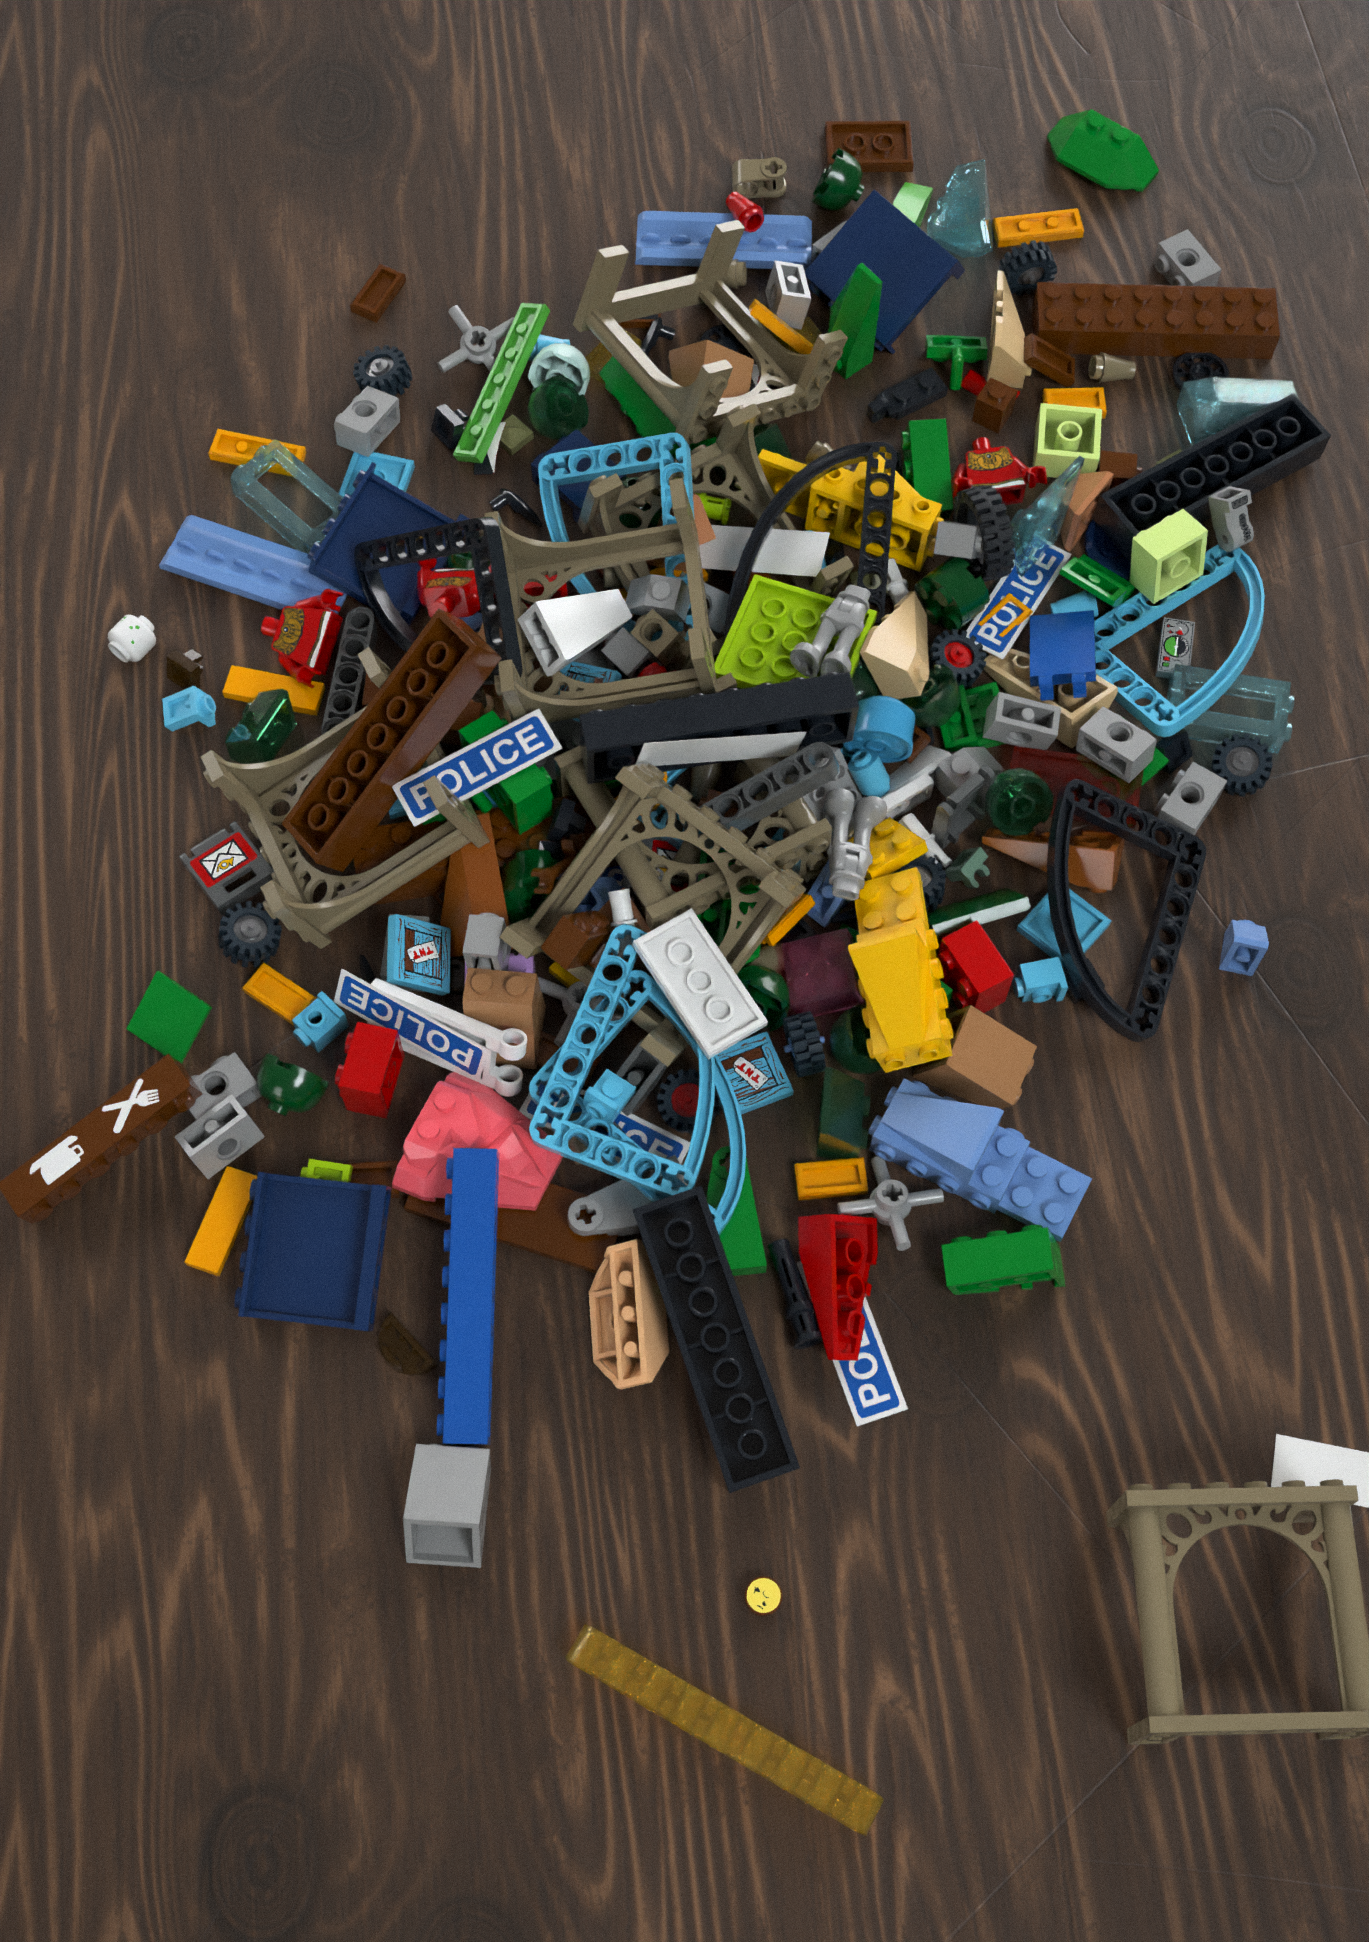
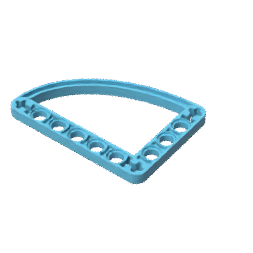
M667 433L557 452L543 457L538 466L539 485L544 516L551 541L570 542L562 516L558 486L590 481L602 475L608 478L615 473L620 476L660 469L662 520L664 526L677 523L675 516L670 514L672 499L668 482L673 473L682 472L694 517L691 451L684 437L678 433ZM676 443L680 447L676 449V459L679 463H674V458L669 452L673 449V444ZM645 447L651 448L652 453L648 460L643 462L637 460L636 457L639 450ZM612 453H620L621 461L619 464L613 467L607 466L608 456ZM583 458H590L591 465L589 469L584 472L577 471L578 462ZM557 464L559 469H556L555 475L552 476L548 471L553 470V465ZM685 555L665 557L666 576L683 579L688 585L687 574L683 577L674 576L675 566L685 562ZM585 573L570 580L580 595L597 592L587 579ZM691 603L685 621L690 629L694 628ZM630 619L622 627L630 633L634 629L636 622ZM668 620V623L678 632L684 629L683 622ZM663 631L654 633L651 641L658 640ZM688 631L686 637H683L686 641L689 640Z
M1217 544L1206 551L1204 569L1208 570L1210 574L1198 577L1185 585L1186 589L1175 591L1161 599L1162 603L1160 605H1148L1146 602L1149 599L1140 592L1095 620L1096 663L1103 662L1109 665L1108 668L1103 670L1096 669V674L1113 685L1119 680H1125L1130 683L1127 687H1118V693L1114 700L1157 736L1168 737L1174 735L1204 713L1229 689L1253 654L1263 624L1265 595L1263 582L1257 567L1240 547L1231 552H1226ZM1234 571L1245 587L1248 595L1249 614L1237 645L1219 670L1198 691L1177 707L1109 651L1112 647ZM1127 614H1132L1138 617L1134 621H1125L1122 619V617ZM1106 629L1112 631L1113 634L1103 637L1098 635L1097 632ZM1140 698H1146L1151 700L1152 703L1147 706H1140L1135 701Z
M624 924L616 927L608 939L531 1120L529 1131L534 1144L542 1149L660 1195L670 1197L694 1188L710 1135L715 1094V1059L712 1057L708 1060L697 1042L699 1059L698 1106L694 1130L684 1165L569 1121L638 957L632 945L626 946L623 959L617 956L620 951V941L617 939H624L626 935H630L631 942L633 943L634 940L647 934L632 925ZM608 965H618L622 969V976L618 980L609 981L605 979L603 970ZM598 995L606 997L610 1002L607 1010L604 1012L593 1011L589 1006L593 997ZM582 1027H591L596 1032V1038L589 1044H583L577 1040L576 1033ZM571 1058H576L583 1064L582 1071L574 1076L566 1074L562 1069L565 1061ZM564 1090L568 1093L570 1098L567 1105L557 1108L550 1104L549 1097L554 1091ZM546 1109L554 1115L551 1129L555 1134L553 1136L547 1135L545 1139H541L537 1127H545L549 1118L548 1114L543 1113ZM555 1116H563V1117H562L561 1120H558ZM583 1135L588 1139L589 1145L584 1152L575 1153L570 1150L568 1143L573 1136ZM607 1148H616L622 1153V1159L617 1165L609 1166L602 1161V1153ZM643 1160L650 1161L655 1166V1173L647 1179L639 1178L634 1171L636 1164ZM661 1167L668 1168L665 1171V1176L676 1179L678 1174L683 1175L684 1182L688 1184L687 1187L681 1186L678 1191L672 1190V1183L663 1178L661 1186L655 1184L660 1178Z
M642 970L631 971L622 992L624 998L620 997L618 1005L624 1009V1015L617 1021H610L595 1059L648 1000L676 1027L698 1057L695 1039L657 982ZM632 981L637 984L643 981L644 992L635 991L632 994L630 1003L634 1005L630 1007L624 999L631 991L630 982ZM605 997L593 1011L604 1012L610 1004L609 1000ZM582 1027L576 1033L577 1040L583 1043L581 1040L583 1033L594 1029ZM563 1045L530 1082L529 1091L531 1099L537 1106L541 1099L538 1096L540 1092L537 1086L540 1083L544 1086L547 1085ZM715 1055V1091L724 1113L730 1146V1168L725 1191L717 1209L708 1204L718 1234L720 1235L731 1220L740 1199L745 1178L746 1142L744 1125L736 1095L719 1057ZM578 1060L579 1063L576 1070L565 1073L571 1076L579 1074L583 1069L582 1062ZM564 1090L553 1092L560 1099L556 1105L557 1108L567 1105L570 1098L567 1092ZM565 1093L566 1096L560 1099L561 1094ZM580 1096L578 1097L576 1104L581 1107L582 1114L577 1120L570 1122L588 1129L597 1125L604 1126L609 1132L608 1137L642 1149L614 1124H610L604 1119L598 1120L592 1117L586 1108L582 1106L583 1099ZM549 1097V1102L553 1106L555 1104L554 1100ZM546 1109L544 1110L549 1116L554 1118V1115L549 1113ZM555 1116V1117H556L558 1120H561L563 1116ZM574 1136L588 1147L589 1141L585 1136ZM607 1148L602 1153L601 1159L609 1166L617 1165L615 1154L618 1149ZM643 1160L636 1164L634 1171L639 1178H642L645 1172L655 1170V1166L650 1161ZM663 1166L661 1167L662 1178L672 1183V1190L678 1191L681 1186L687 1187L680 1179L665 1176L667 1169ZM632 1184L652 1202L667 1198Z

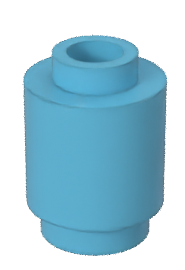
M864 749L853 754L848 763V769L861 794L866 795V797L877 796L879 798L887 794L890 790V777L878 753L873 750L868 751Z

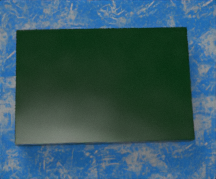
M1004 888L939 907L934 911L929 910L927 918L929 929H934L937 937L953 933L976 920L979 924L1027 911L1031 907L1027 896Z

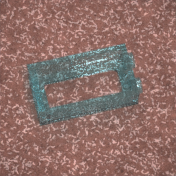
M276 439L268 445L261 446L250 461L239 465L232 473L231 484L233 494L298 551L309 554L316 541L321 543L326 535L322 533L331 517L337 519L341 512L338 510V506L343 497ZM278 463L329 507L333 513L318 527L311 528L261 485L257 479Z
M1175 664L1168 683L1167 700L1175 707L1179 706L1184 702L1185 689L1199 690L1218 670ZM1240 674L1224 695L1274 702L1273 720L1268 721L1205 711L1183 729L1187 731L1189 739L1222 744L1223 739L1226 737L1229 740L1232 739L1233 734L1239 733V737H1244V733H1249V738L1254 739L1255 736L1261 738L1260 743L1262 745L1266 743L1269 746L1268 752L1279 753L1283 743L1289 742L1292 732V723L1287 722L1288 714L1291 715L1295 696L1290 695L1291 682Z

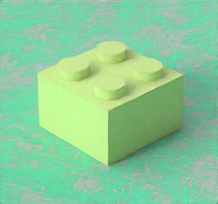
M1041 403L1035 425L1033 467L1043 466L1046 468L1047 477L1073 479L1076 474L1096 472L1100 458L1102 409Z
M1181 509L1175 514L1165 517L1151 528L1139 532L1132 539L1130 583L1155 604L1202 576L1208 530L1184 509Z

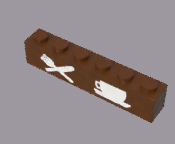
M168 1053L1 1180L0 1190L19 1218L32 1224L42 1221L50 1216L53 1208L63 1200L75 1197L81 1191L82 1186L92 1178H98L105 1174L114 1161L121 1156H127L138 1148L139 1142L147 1136L163 1130L167 1125V1121L173 1116L189 1110L195 1104L196 1099L203 1093L181 1062Z

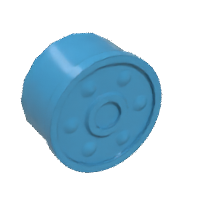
M871 696L858 702L859 710L853 741L845 742V748L851 754L864 749L876 751L882 763H894L909 758L913 750L912 739L916 719L914 712L898 699L888 696Z

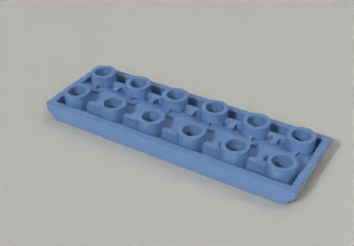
M643 211L638 215L635 265L700 267L715 225L735 220L731 213ZM764 215V222L758 230L751 233L743 232L733 259H738L739 262H746V268L772 269L776 260L800 264L806 270L811 265L812 220L806 216Z
M189 515L185 518L172 545L168 548L159 564L160 569L280 610L284 606H294L297 601L321 595L325 589L343 593V596H339L336 600V605L342 607L348 595L308 572L311 560L307 558V553L194 515Z

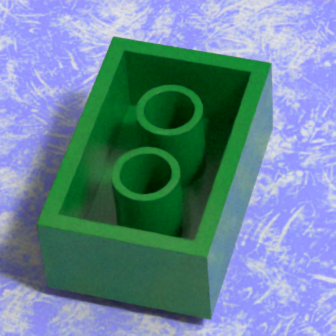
M491 710L459 730L461 747L464 748L508 725L509 722L505 718L500 720L496 713ZM535 763L485 789L519 835L553 815L552 800H554L550 789L552 779L544 767L538 768Z

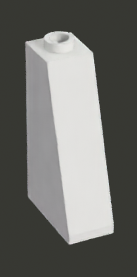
M619 589L537 601L517 620L548 677L554 675L607 639L633 616Z

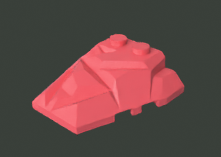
M452 1072L447 1075L444 1082H437L407 1135L403 1145L404 1154L397 1165L392 1188L423 1201L435 1202L436 1198H445L446 1193L452 1194V1179H447L446 1164L447 1158H453L454 1148L497 1149L500 1154L498 1207L536 1211L563 1156L535 1145L529 1131L531 1120L494 1091V1089L456 1072ZM537 1127V1130L540 1132V1138L545 1139L548 1134Z

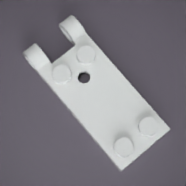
M375 978L371 983L376 988L489 1049L479 1083L493 1088L500 1095L507 1097L515 1096L521 1091L523 1080L521 1069L514 1065H503L500 1067L495 1065L497 1053L504 1059L512 1061L519 1060L525 1056L527 1035L522 1030L509 1028L502 1031L378 978ZM401 1040L403 1051L472 1079ZM507 1043H515V1044H518V1045H517V1046H512V1045H508ZM503 1079H511L514 1082H506Z

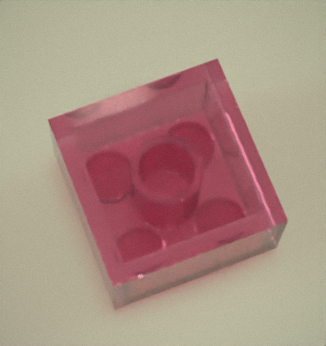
M847 928L781 944L787 986L789 988L790 1006L797 1014L811 1011L813 1017L866 1005V1001L862 998L858 987V979L860 977L848 951V945L857 942Z

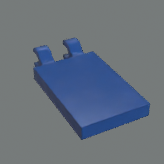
M1094 610L1030 616L1031 687L1039 686L1040 700H1054V685L1069 683L1073 685V698L1087 697L1086 682L1096 681Z

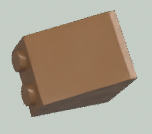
M704 340L669 351L672 381L682 387L689 386L696 381L702 365L726 359L733 367V370L721 398L737 397L750 391L754 359L710 340Z
M468 968L462 999L464 1015L502 1031L516 1028L522 1030L527 1035L526 1054L523 1058L512 1061L504 1059L497 1053L495 1066L514 1065L518 1068L536 1069V1060L540 1048L539 1040L546 1008L537 974ZM507 1043L508 1045H512V1046H517V1045H518V1044H515V1043Z
M972 1005L947 1014L946 1018L950 1020L953 1030V1039H950L952 1056L917 1065L912 1077L979 1105L1004 1109L1016 1104L1022 1094V1088L1020 1087L1024 1077L1033 1067V1055L1037 1046Z

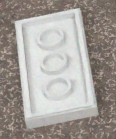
M692 908L633 941V948L708 1060L767 1025V1019Z

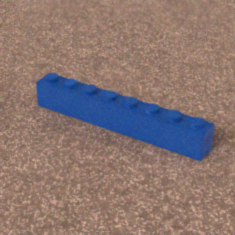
M454 1148L453 1158H447L446 1177L447 1179H452V1194L446 1193L445 1215H451V1230H444V1251H450L449 1266H443L442 1286L443 1288H448V1303L442 1302L441 1324L447 1325V1339L440 1340L439 1352L440 1362H446L445 1376H439L438 1398L444 1399V1414H438L437 1436H443V1444L490 1445L500 1156L497 1149Z

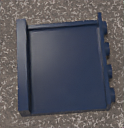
M874 189L806 269L805 275L810 281L808 284L809 289L819 298L823 294L829 298L830 301L827 305L831 308L857 265L863 263L883 281L874 346L880 352L886 348L891 354H894L896 351L891 346L949 277L952 275L958 280L965 272V269L953 255Z
M373 462L366 472L361 470L353 483V487L356 489L352 495L345 494L338 506V510L341 512L337 519L333 517L329 519L322 533L326 535L321 543L316 541L307 556L311 560L309 573L368 607L370 605L359 580L354 559V551L357 544L469 519L460 513L457 520L454 521L374 474L376 464ZM443 534V544H444V547H445V546H446V543H445V537H444V534ZM423 540L424 548L426 551V543L425 540ZM448 556L436 558L437 564L431 571L445 569L448 564ZM417 562L379 569L384 587L393 605L409 627L422 607L417 595V572L421 570Z
M258 1171L257 1179H253L250 1186V1200L254 1201L252 1215L247 1216L245 1222V1236H249L247 1251L242 1252L240 1258V1272H244L242 1287L237 1288L235 1294V1308L239 1309L238 1316L373 1331L392 1188L384 1185H367Z

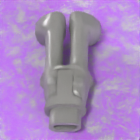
M848 585L845 591L839 592L828 609L821 614V624L812 644L808 642L798 643L790 653V661L800 673L806 677L813 678L817 676L820 667L821 676L829 672L845 673L851 671L852 666L848 654L855 638L859 637L865 627L864 618L869 609L870 591L859 586ZM833 636H839L833 651L826 654L824 658Z
M837 788L829 791L825 796V810L833 828L832 842L827 849L831 874L829 883L833 885L832 894L834 896L847 900H857L859 898V891L865 885L864 878L868 867L873 863V856L870 853L872 828L884 820L887 813V805L882 798L877 796H868L861 799L854 810V843L847 842L849 822L855 799L851 791Z

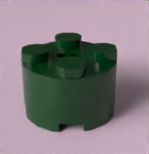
M951 556L914 586L916 593L920 596L926 608L924 610L927 614V620L933 625L939 623L950 631L951 629L959 630L985 609V605L990 601L988 589L981 576L975 579L966 569L970 564L959 557Z
M538 849L520 851L516 853V859L508 864H503L500 876L507 915L512 924L532 917L548 894L534 893V889L539 886L540 879L539 877L531 876V871L534 868H550L559 862L551 857L549 851ZM560 878L554 881V886Z

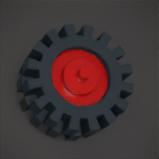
M951 629L949 633L945 630L941 635L938 634L928 648L929 673H933L929 679L932 682L938 679L940 681L938 687L942 689L945 684L948 685V689L964 685V688L968 689L977 680L986 666V661H984L986 652H980L983 645L981 642L977 645L974 643L977 639L974 635L970 639L967 638V631L962 630L958 635L957 629Z
M682 1069L678 1070V1073L675 1075L670 1074L665 1083L662 1082L660 1093L657 1095V1106L668 1126L683 1134L684 1132L693 1134L699 1096V1072L695 1069H689V1071ZM716 1091L714 1094L711 1125L714 1124L716 1116H719L720 1102Z

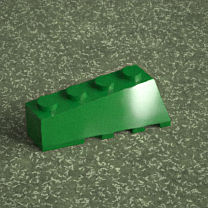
M612 356L599 372V375L606 383L605 388L607 391L615 396L621 404L620 409L635 423L637 433L643 438L675 433L676 427ZM713 437L699 443L689 444L690 451L700 445L708 447L716 443L717 438ZM677 443L673 444V449L669 451L674 459L676 458V449L680 448Z

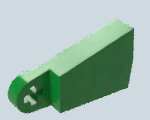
M730 1146L720 1148L712 1159L706 1200L714 1209H717L726 1188L729 1172H726V1167L720 1166V1164L725 1163L726 1158L730 1157ZM747 1158L745 1178L739 1202L731 1220L719 1235L733 1276L766 1273L767 1269Z

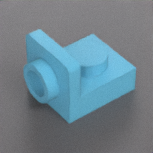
M195 686L162 699L164 726L172 732L197 721L202 722L208 727L216 724V705L213 698Z
M606 1069L596 1084L586 1090L582 1106L595 1119H604L612 1124L634 1095L636 1087L609 1069Z

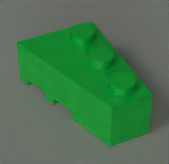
M946 418L909 420L905 431L901 432L904 479L922 497L942 504L940 518H949L953 511Z
M1028 1225L1021 1228V1232L1007 1234L1006 1231H992L986 1234V1238L972 1240V1237L963 1236L952 1239L950 1244L941 1245L946 1285L954 1295L999 1292V1287L1020 1284L1021 1290L1033 1289L1032 1282L1054 1281V1287H1066L1060 1246L1048 1227Z

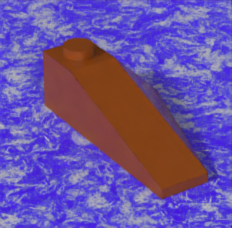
M489 813L478 814L477 817L490 842L480 848L470 842L450 855L440 926L451 929L450 957L463 956L462 952L469 914L493 913L503 917L506 927L509 926Z
M989 828L982 836L983 844L1047 872L1050 832L1034 835L1035 832L1030 829ZM1081 830L1080 836H1070L1068 857L1069 882L1079 887H1087V890L1093 893H1105L1107 890H1112L1117 882L1125 839L1111 832Z

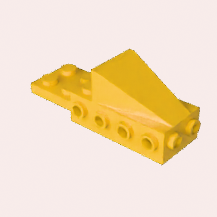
M764 449L761 450L758 456L766 479L775 495L795 474L807 466V464ZM879 454L876 457L879 461L877 473H883L886 460ZM860 462L854 472L841 467L816 480L799 494L785 512L806 519V530L830 532V539L860 549L867 462ZM895 471L889 559L893 558L897 564L920 572L927 557L934 556L938 522L944 521L943 518H940L942 504L922 497L897 471ZM879 481L873 483L870 486V490L875 496H884L888 492V487L885 483ZM873 512L868 516V522L874 527H881L886 523V518L882 513ZM870 543L865 548L866 552L878 557L884 553L882 546L878 543Z
M917 867L867 880L863 889L859 891V898L854 900L859 935H856L857 943L848 945V951L860 977L858 979L860 994L866 1001V1008L862 1009V1016L866 1028L870 1029L871 1038L866 1039L869 1056L871 1059L876 1058L885 1073L952 1056L950 1039H953V1030L950 1020L946 1018L945 1009L948 1008V999L944 988H941L940 979L944 975L941 962L936 957L935 949L939 948L935 930L929 929L920 872Z

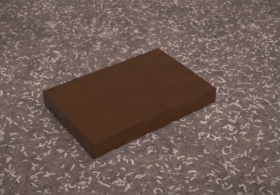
M825 121L827 167L829 164L833 165L835 159L831 158L837 148H840L857 159L861 165L862 172H913L914 161L910 121Z

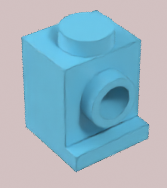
M1059 957L1020 964L1016 976L1012 980L1014 994L1017 998L1021 997L1022 1002L1033 1000L1034 1003H1041L1051 999L1052 996H1055L1056 1002L1063 1001L1068 989Z
M323 991L317 995L318 998L292 1019L295 1027L293 1034L304 1047L311 1045L318 1053L349 1027L345 1013ZM320 1017L322 1018V1020H321L319 1023L313 1024V1023H315Z

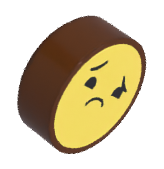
M766 1576L753 1579L747 1585L744 1595L745 1604L749 1611L760 1617L774 1614L779 1609L783 1597L780 1585L774 1579Z

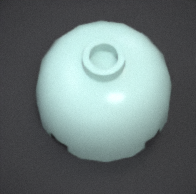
M555 343L542 348L535 356L530 366L528 379L529 381L531 379V383L534 386L533 392L538 398L547 404L563 407V403H578L585 395L590 380L589 364L582 352L574 346L565 343Z

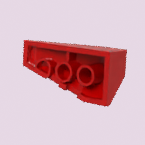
M839 1214L798 1217L799 1255L828 1360L858 1361L865 1325L862 1307L864 1297L870 1296L872 1285L867 1282L870 1265H876L878 1256L877 1218Z

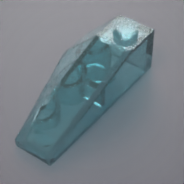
M985 159L958 165L946 184L947 191L944 197H939L936 202L938 207L936 212L930 213L927 219V234L943 248L963 258L971 256L980 257L988 252H993Z
M1211 377L1184 382L1176 406L1190 444L1193 446L1291 393L1297 398L1298 395L1292 381Z
M1079 456L1025 510L1020 509L1013 517L1011 525L1014 527L1011 539L1015 543V548L1012 550L1015 553L1016 571L1021 577L1058 540L1085 458Z

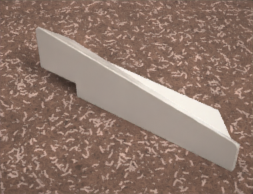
M928 745L911 764L905 762L889 775L890 790L887 794L880 797L887 805V813L884 820L889 817L895 819L931 798L937 765L950 757V752ZM855 808L849 822L848 840L854 837Z

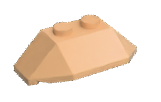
M634 1239L607 1247L604 1254L605 1259L599 1267L589 1290L593 1362L613 1382L615 1387L621 1390L651 1383L669 1354L666 1306L646 1248L641 1240Z

